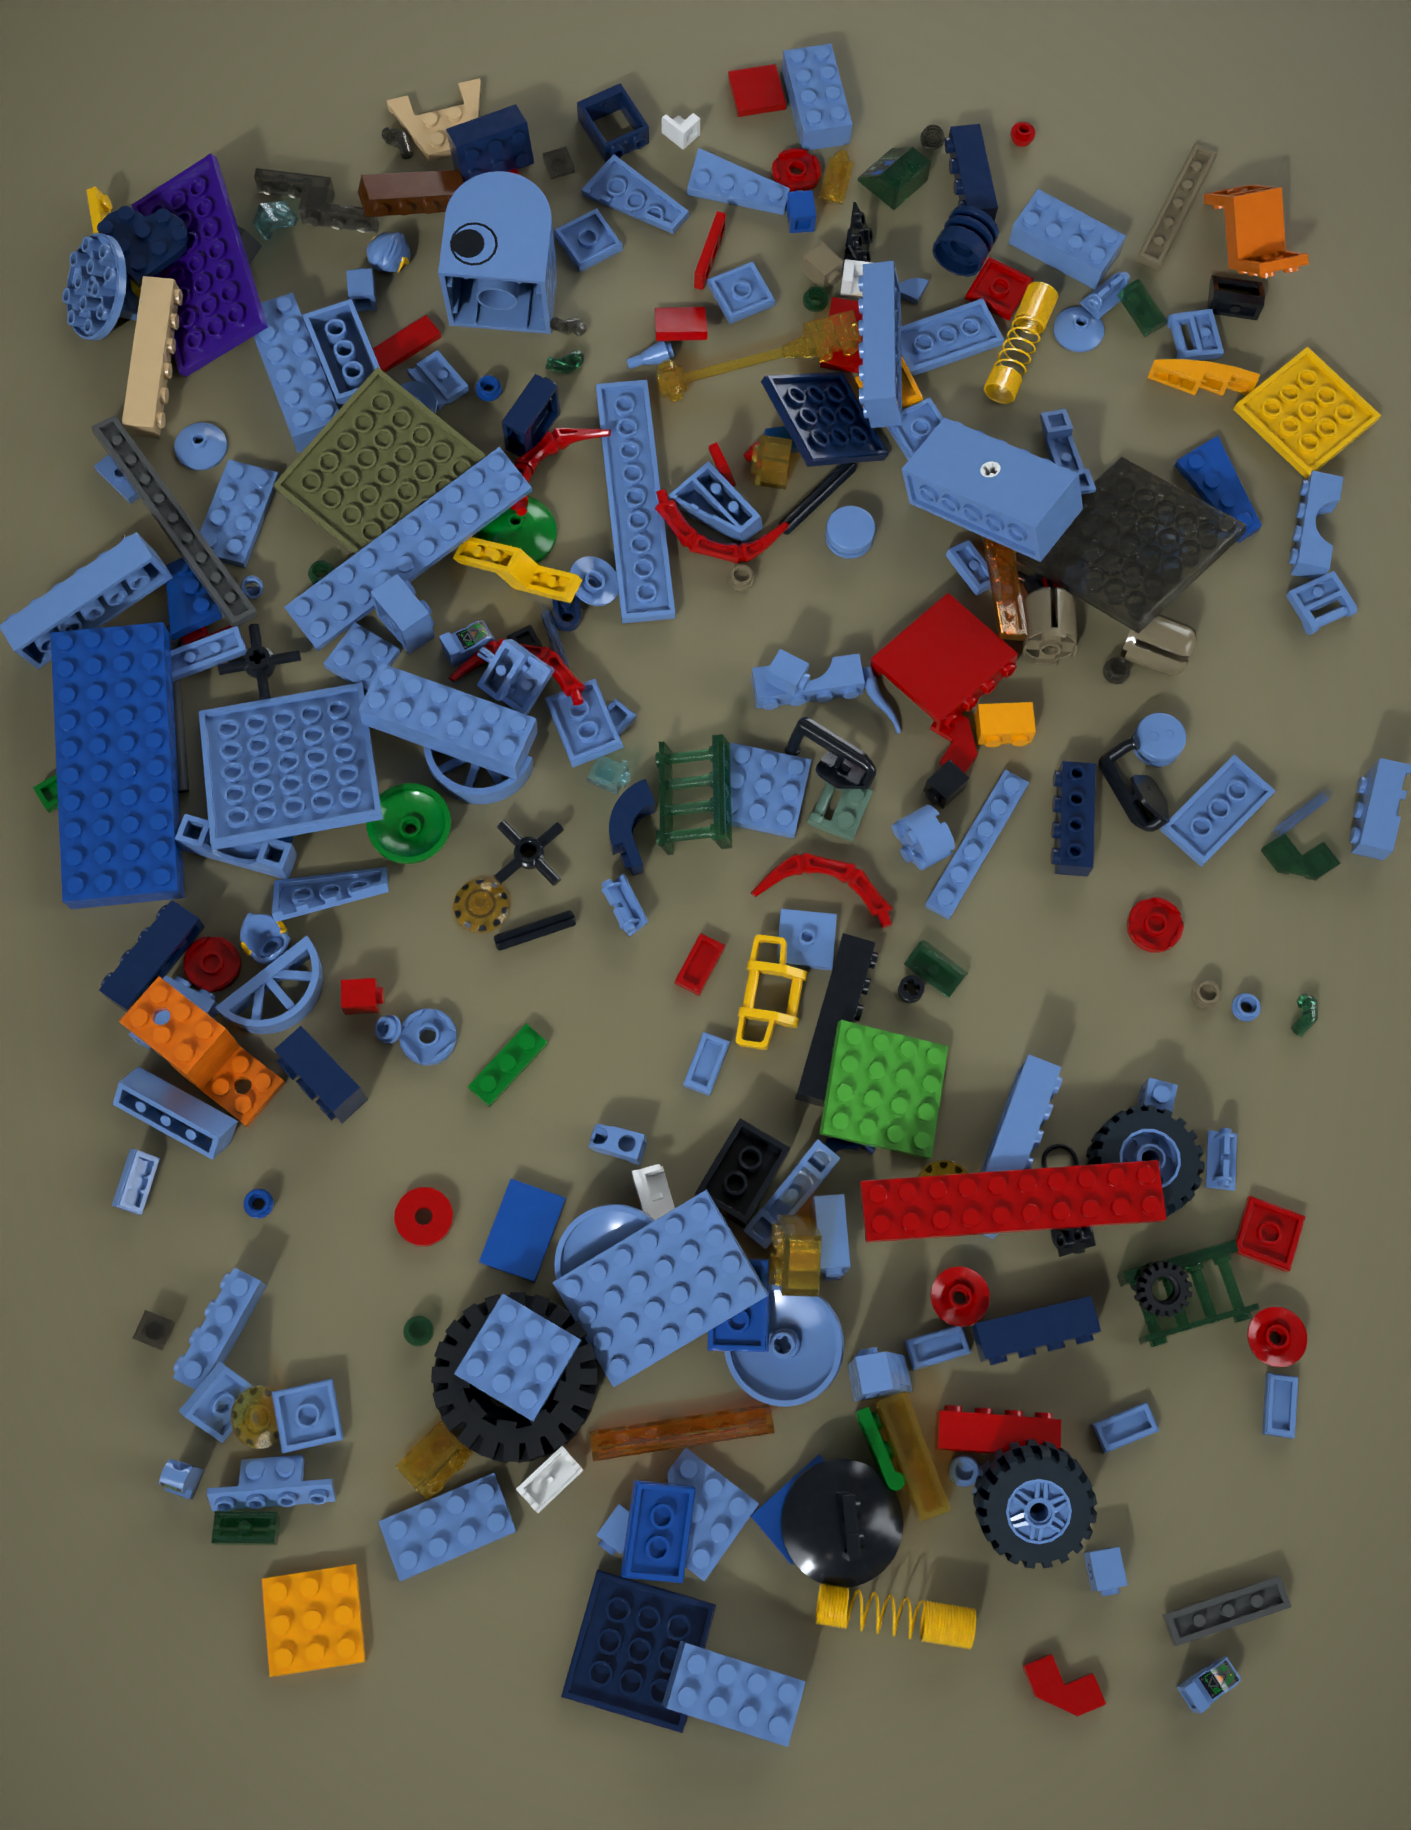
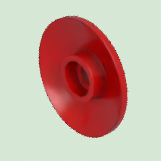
M956 1266L944 1270L937 1276L931 1287L930 1299L935 1313L941 1320L952 1326L965 1327L975 1324L986 1314L990 1304V1291L986 1281L979 1273L967 1267ZM955 1293L963 1295L964 1301L962 1303L955 1302L953 1298Z
M1268 1307L1259 1311L1251 1319L1247 1330L1248 1344L1253 1354L1261 1362L1272 1367H1287L1296 1363L1303 1356L1307 1348L1308 1337L1303 1322L1295 1313L1283 1307ZM1271 1333L1278 1335L1279 1341L1277 1344L1271 1342Z

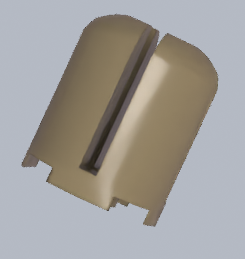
M1050 587L1039 588L1030 592L1022 606L1023 655L1025 656L1026 653L1034 658L1035 664L1058 665L1059 659L1066 658L1071 654L1072 658H1074L1077 653L1076 601L1074 597L1061 588H1055L1053 601H1051Z
M1139 607L1137 613L1142 616H1135L1123 646V650L1127 652L1121 651L1119 657L1168 676L1179 675L1186 668L1189 657L1194 650L1197 641L1195 630L1188 624Z

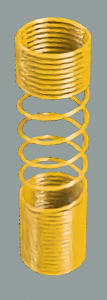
M1033 282L1026 289L1012 322V329L1008 331L1007 339L1003 342V350L999 352L998 361L994 363L984 386L985 394L994 402L1008 404L1012 403L1016 398L1023 381L1021 375L1027 372L1024 365L1031 363L1029 354H1033L1036 351L1034 344L1040 342L1039 334L1044 332L1058 300L1057 291L1047 283ZM1015 329L1037 335L1038 340L1031 342L1021 338L1015 332ZM1013 331L1017 337L1009 338V335ZM1020 339L1030 343L1034 349L1032 352H1025L1017 349L1010 340ZM1009 342L1013 348L1005 349V344ZM1016 350L1027 355L1029 361L1021 363L1009 357L1005 351ZM1004 352L1009 359L1000 360V356ZM1001 361H1013L1016 364H1020L1024 368V372L1018 373L1011 367L1003 366Z
M820 1584L815 1617L817 1625L822 1624L823 1626H835V1628L841 1627V1629H846L855 1597L859 1592L861 1632L864 1630L868 1609L875 1595L877 1635L880 1633L885 1608L891 1597L893 1637L896 1636L902 1607L907 1600L909 1609V1639H912L916 1616L921 1603H923L920 1626V1639L922 1642L962 1647L963 1649L968 1648L969 1650L973 1646L976 1631L975 1608L920 1600L912 1619L911 1602L908 1597H905L900 1604L896 1617L895 1600L892 1594H889L885 1599L880 1615L879 1598L877 1593L873 1592L868 1599L863 1616V1597L860 1589L854 1592L848 1610V1587L842 1588V1586L836 1587L835 1585Z

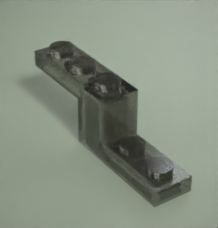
M256 168L254 178L259 193L301 198L298 209L302 224L312 227L323 226L337 230L347 229L362 233H377L379 227L378 218L376 216L365 217L363 207L332 204L335 193L331 177Z

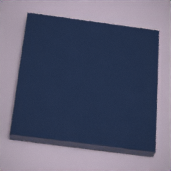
M843 372L765 375L761 380L764 389L807 467L883 461L889 455L876 430L871 428L869 418H864L863 407Z
M597 1570L561 1697L683 1733L687 1715L665 1708L662 1702L680 1641L702 1648L706 1647L716 1604Z

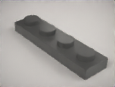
M1275 1576L1162 1615L1173 1646H1178L1292 1606L1281 1577Z

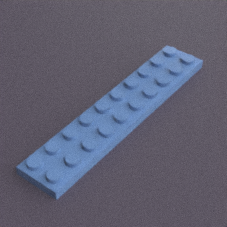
M647 380L596 384L600 429L611 430V435L609 437H601L622 623L675 619L665 523L662 516L655 510V506L659 504L656 492L660 490L648 382Z
M498 447L284 608L317 651H319L349 629L354 622L357 623L375 609L370 593L372 590L396 574L403 581L408 580L412 582L533 491L532 487L502 449Z

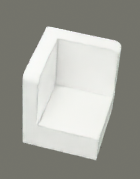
M694 113L686 120L681 116H676L672 119L665 114L662 117V134L684 150L700 135V118Z
M845 259L840 296L862 297V292L859 290L858 276L863 275V264L872 262Z

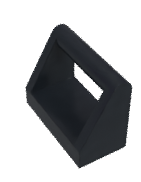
M1211 276L1207 309H1212L1215 315L1258 320L1265 301L1262 282ZM1219 287L1252 291L1254 295L1219 291Z

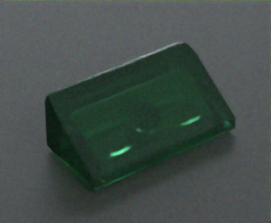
M925 940L919 942L904 963L905 966L948 998H950L968 975L967 971Z

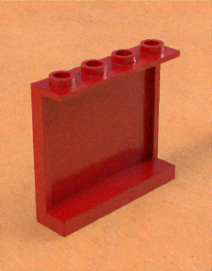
M947 593L871 658L870 666H872L874 676L879 678L883 674L937 723L936 731L940 733L946 727L948 729L951 728L965 710L967 712L972 710L978 703V699L984 694H990L1003 677L1008 678L1014 673L1017 668L1018 653L953 596Z

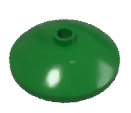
M529 496L528 505L525 506L527 509L525 515L518 516L515 510L509 508L477 532L478 539L522 549L536 563L542 561L551 552L557 536L556 522L551 511L542 502ZM513 521H519V522H520V523L517 524V525H513V524H512Z
M415 783L399 784L380 794L383 820L366 822L368 837L376 851L386 859L401 864H415L433 857L443 848L451 831V816L444 799L433 789ZM409 827L416 828L414 833H407L406 830Z

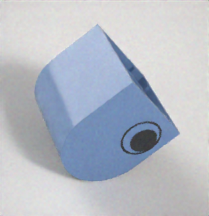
M487 172L464 182L452 195L445 213L438 270L449 326L551 334L557 285V264L550 206L544 193L529 179L511 172Z

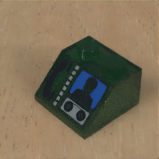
M914 147L891 148L858 177V182L891 209L895 210L927 182L931 161Z

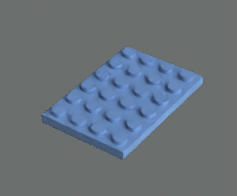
M707 1189L552 1282L574 1321H579L587 1333V1336L584 1338L588 1344H592L595 1357L613 1388L769 1295Z

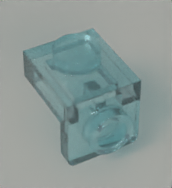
M285 201L260 203L253 224L264 239L268 240L271 239L275 228L295 226L298 217Z
M601 756L596 759L587 776V782L618 794L621 786L625 788L630 780L629 762L623 760L620 764Z

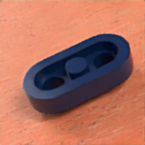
M576 594L571 603L552 599L554 622L557 628L565 632L577 629L581 623L580 599ZM566 617L572 618L570 622H565L563 619Z

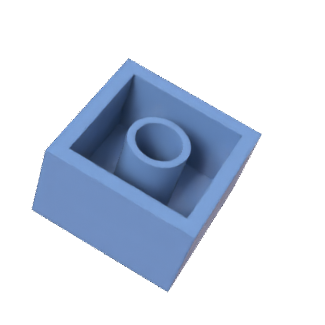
M396 574L370 592L378 618L408 655L435 637L433 630L435 623L430 616L432 611L423 599L421 601L417 599L414 595L416 591L408 580L403 581Z

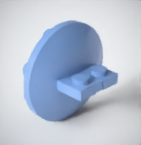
M102 233L85 236L77 251H73L70 255L69 262L71 266L67 287L63 291L62 299L67 304L68 325L72 326L81 338L98 341L111 332L119 317L137 320L140 298L132 292L130 277L126 274L125 258L119 243L112 236Z

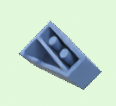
M709 461L668 495L670 501L674 500L681 513L738 543L749 541L763 529L761 516Z
M1380 758L1364 777L1359 778L1356 792L1360 793L1359 802H1356L1353 809V818H1356V823L1349 836V842L1352 843L1351 853L1385 860L1393 852L1401 817L1398 816L1400 799L1405 800L1407 791L1402 790L1404 778L1411 774L1410 764Z
M877 1348L860 1350L847 1365L854 1402L913 1392L905 1355L891 1352L878 1353Z

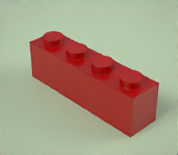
M944 1405V1410L936 1412L935 1450L993 1454L1001 1449L1005 1453L1010 1450V1443L1017 1441L1019 1446L1026 1445V1440L1035 1439L1038 1445H1042L1044 1441L1053 1443L1056 1449L1061 1448L1062 1419H1053V1413L1035 1412L1034 1417H1024L1023 1411L1004 1410V1415L992 1414L993 1409L974 1408V1413L962 1412V1406Z

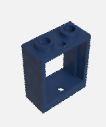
M621 83L577 102L578 120L605 163L613 154L621 158L623 155L649 144V126ZM621 110L633 131L606 142L593 121Z
M535 374L502 420L505 449L519 457H522L542 440L560 415L558 385L550 378H543Z

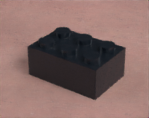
M739 1118L696 1190L695 1196L707 1189L722 1216L745 1229L788 1157L791 1147Z

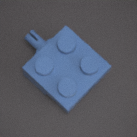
M513 639L503 640L495 654L486 649V647H482L477 656L489 663L476 686L497 701H503L514 710L528 715L555 670Z

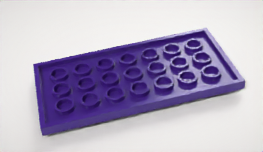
M210 153L132 204V209L145 217L156 213L159 209H167L170 213L183 220L189 233L187 251L178 260L154 276L174 279L183 293L182 305H178L177 311L179 315V328L174 332V339L176 341L174 357L179 374L184 377L189 376L268 328L218 159Z

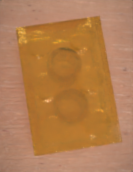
M777 1214V1223L771 1224V1241H773V1247L776 1249L775 1253H770V1271H772L775 1286H779L782 1296L819 1297L822 1236L813 1216Z

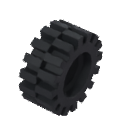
M1156 1261L1146 1263L1147 1267H1141L1138 1270L1141 1272L1140 1275H1135L1134 1280L1137 1281L1136 1285H1133V1291H1136L1137 1294L1134 1295L1135 1300L1140 1302L1139 1306L1142 1309L1157 1316L1172 1317L1174 1316L1173 1313L1180 1314L1183 1311L1181 1309L1182 1306L1187 1307L1190 1303L1186 1301L1187 1297L1192 1298V1292L1189 1291L1192 1283L1187 1281L1188 1274L1182 1271L1180 1266L1170 1262ZM1160 1277L1168 1278L1173 1286L1172 1294L1165 1300L1156 1299L1152 1293V1285Z

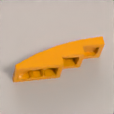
M1158 359L1154 360L1147 378L1196 395L1198 389L1202 388L1223 396L1226 388L1248 395L1254 390L1260 374L1235 366L1209 361Z

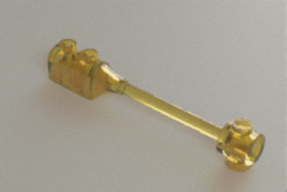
M851 310L803 323V336L782 345L780 348L686 373L683 372L681 366H677L675 361H664L658 365L657 372H655L660 395L662 398L668 397L672 402L679 401L684 396L683 392H687L686 383L780 358L818 357L820 362H826L837 351L842 350L844 355H852L858 350L857 346L861 342L859 326L854 312Z

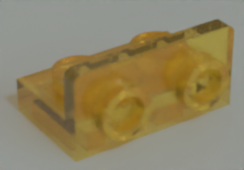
M439 1421L395 1467L426 1499H430L442 1490L444 1484L456 1472L465 1466L472 1454Z

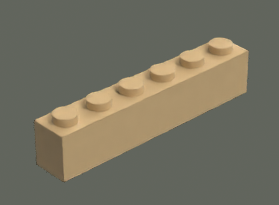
M143 276L122 417V426L129 435L160 437L161 428L165 427L166 418L163 410L164 403L167 404L169 400L167 382L168 379H171L173 371L172 364L170 363L171 354H175L176 351L174 332L179 328V315L177 311L178 305L181 306L183 301L182 290L179 289L174 279Z

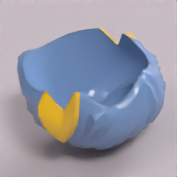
M384 232L374 236L366 249L368 262L373 269L378 271L398 273L403 265L409 264L411 258L407 239L403 233Z
M249 913L244 919L240 931V945L246 955L253 957V960L257 963L269 964L287 951L290 936L283 922L278 921L274 923L272 915Z

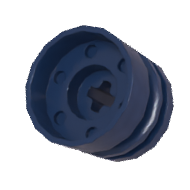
M966 205L956 207L951 211L948 220L945 222L944 229L939 233L933 244L934 258L943 268L953 274L965 277L976 275L981 270L988 253L998 238L997 224L991 216L976 207Z

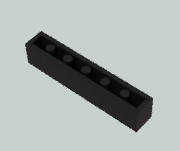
M845 933L842 934L796 1100L824 1107L837 1023L840 1020L852 1023L854 1020L860 1021L864 1005L859 1004L861 994L867 995L871 979L866 978L868 968L874 969L878 953L874 952L876 942Z

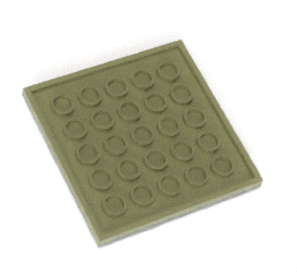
M377 367L273 484V487L347 549L356 554L487 455Z

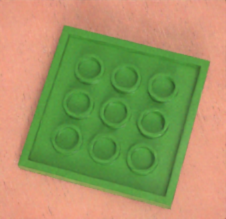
M844 1020L838 1021L819 1135L922 1159H931L948 1046Z

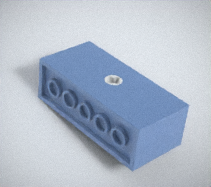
M945 417L902 468L910 504L1039 562L1044 559L1083 509L1079 473H1076L1071 468H1064L1047 458H1040L1025 449H1019L1009 445L1004 440H997L980 430L976 431L958 421L954 422Z

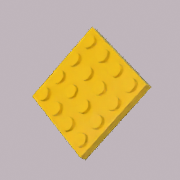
M1306 347L1236 403L1233 409L1306 480L1312 470L1318 471L1374 425L1381 417L1368 402L1309 347Z

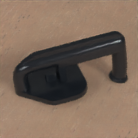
M808 717L799 719L785 747L786 754L799 755L801 752L800 743L803 737L806 736L828 750L816 766V773L821 779L838 789L870 788L876 776V767L865 752Z
M1134 734L1131 738L1124 740L1102 755L1098 765L1131 823L1146 832H1153L1170 822L1166 798L1157 783L1148 775L1132 776L1130 778V785L1116 760L1128 752L1140 749V740ZM1139 800L1155 815L1154 818L1148 820L1138 803Z

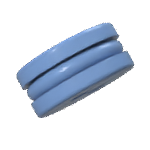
M840 507L828 518L825 531L826 544L839 557L846 559L861 557L869 551L873 544L875 522L872 516L860 507Z
M1153 713L1144 717L1133 735L1138 736L1141 745L1139 750H1133L1135 755L1143 763L1153 767H1163L1173 763L1186 744V732L1183 725L1178 719L1166 713Z

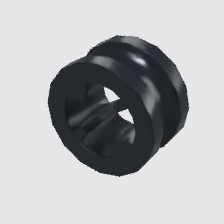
M914 975L904 977L898 986V995L901 1000L906 1003L919 1001L924 993L925 986L923 981ZM908 983H912L913 988H918L919 990H916L913 996L910 995L909 991H904Z

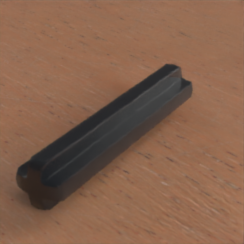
M568 910L494 936L496 948L501 951L576 925V920L573 912Z

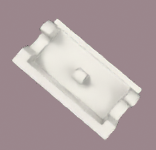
M657 1164L632 1171L633 1182L643 1212L657 1220L675 1209L663 1166Z
M561 1446L516 1490L539 1513L584 1470L566 1449Z

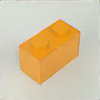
M1033 702L978 704L974 714L977 745H985L986 747H998L1001 744L1025 746L1032 742L1036 733Z

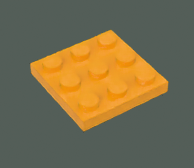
M357 1564L262 1578L270 1677L366 1662Z

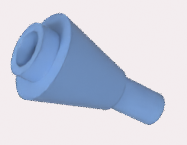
M658 341L643 351L642 354L628 358L626 361L629 369L644 364H671L670 358L675 356L670 342Z

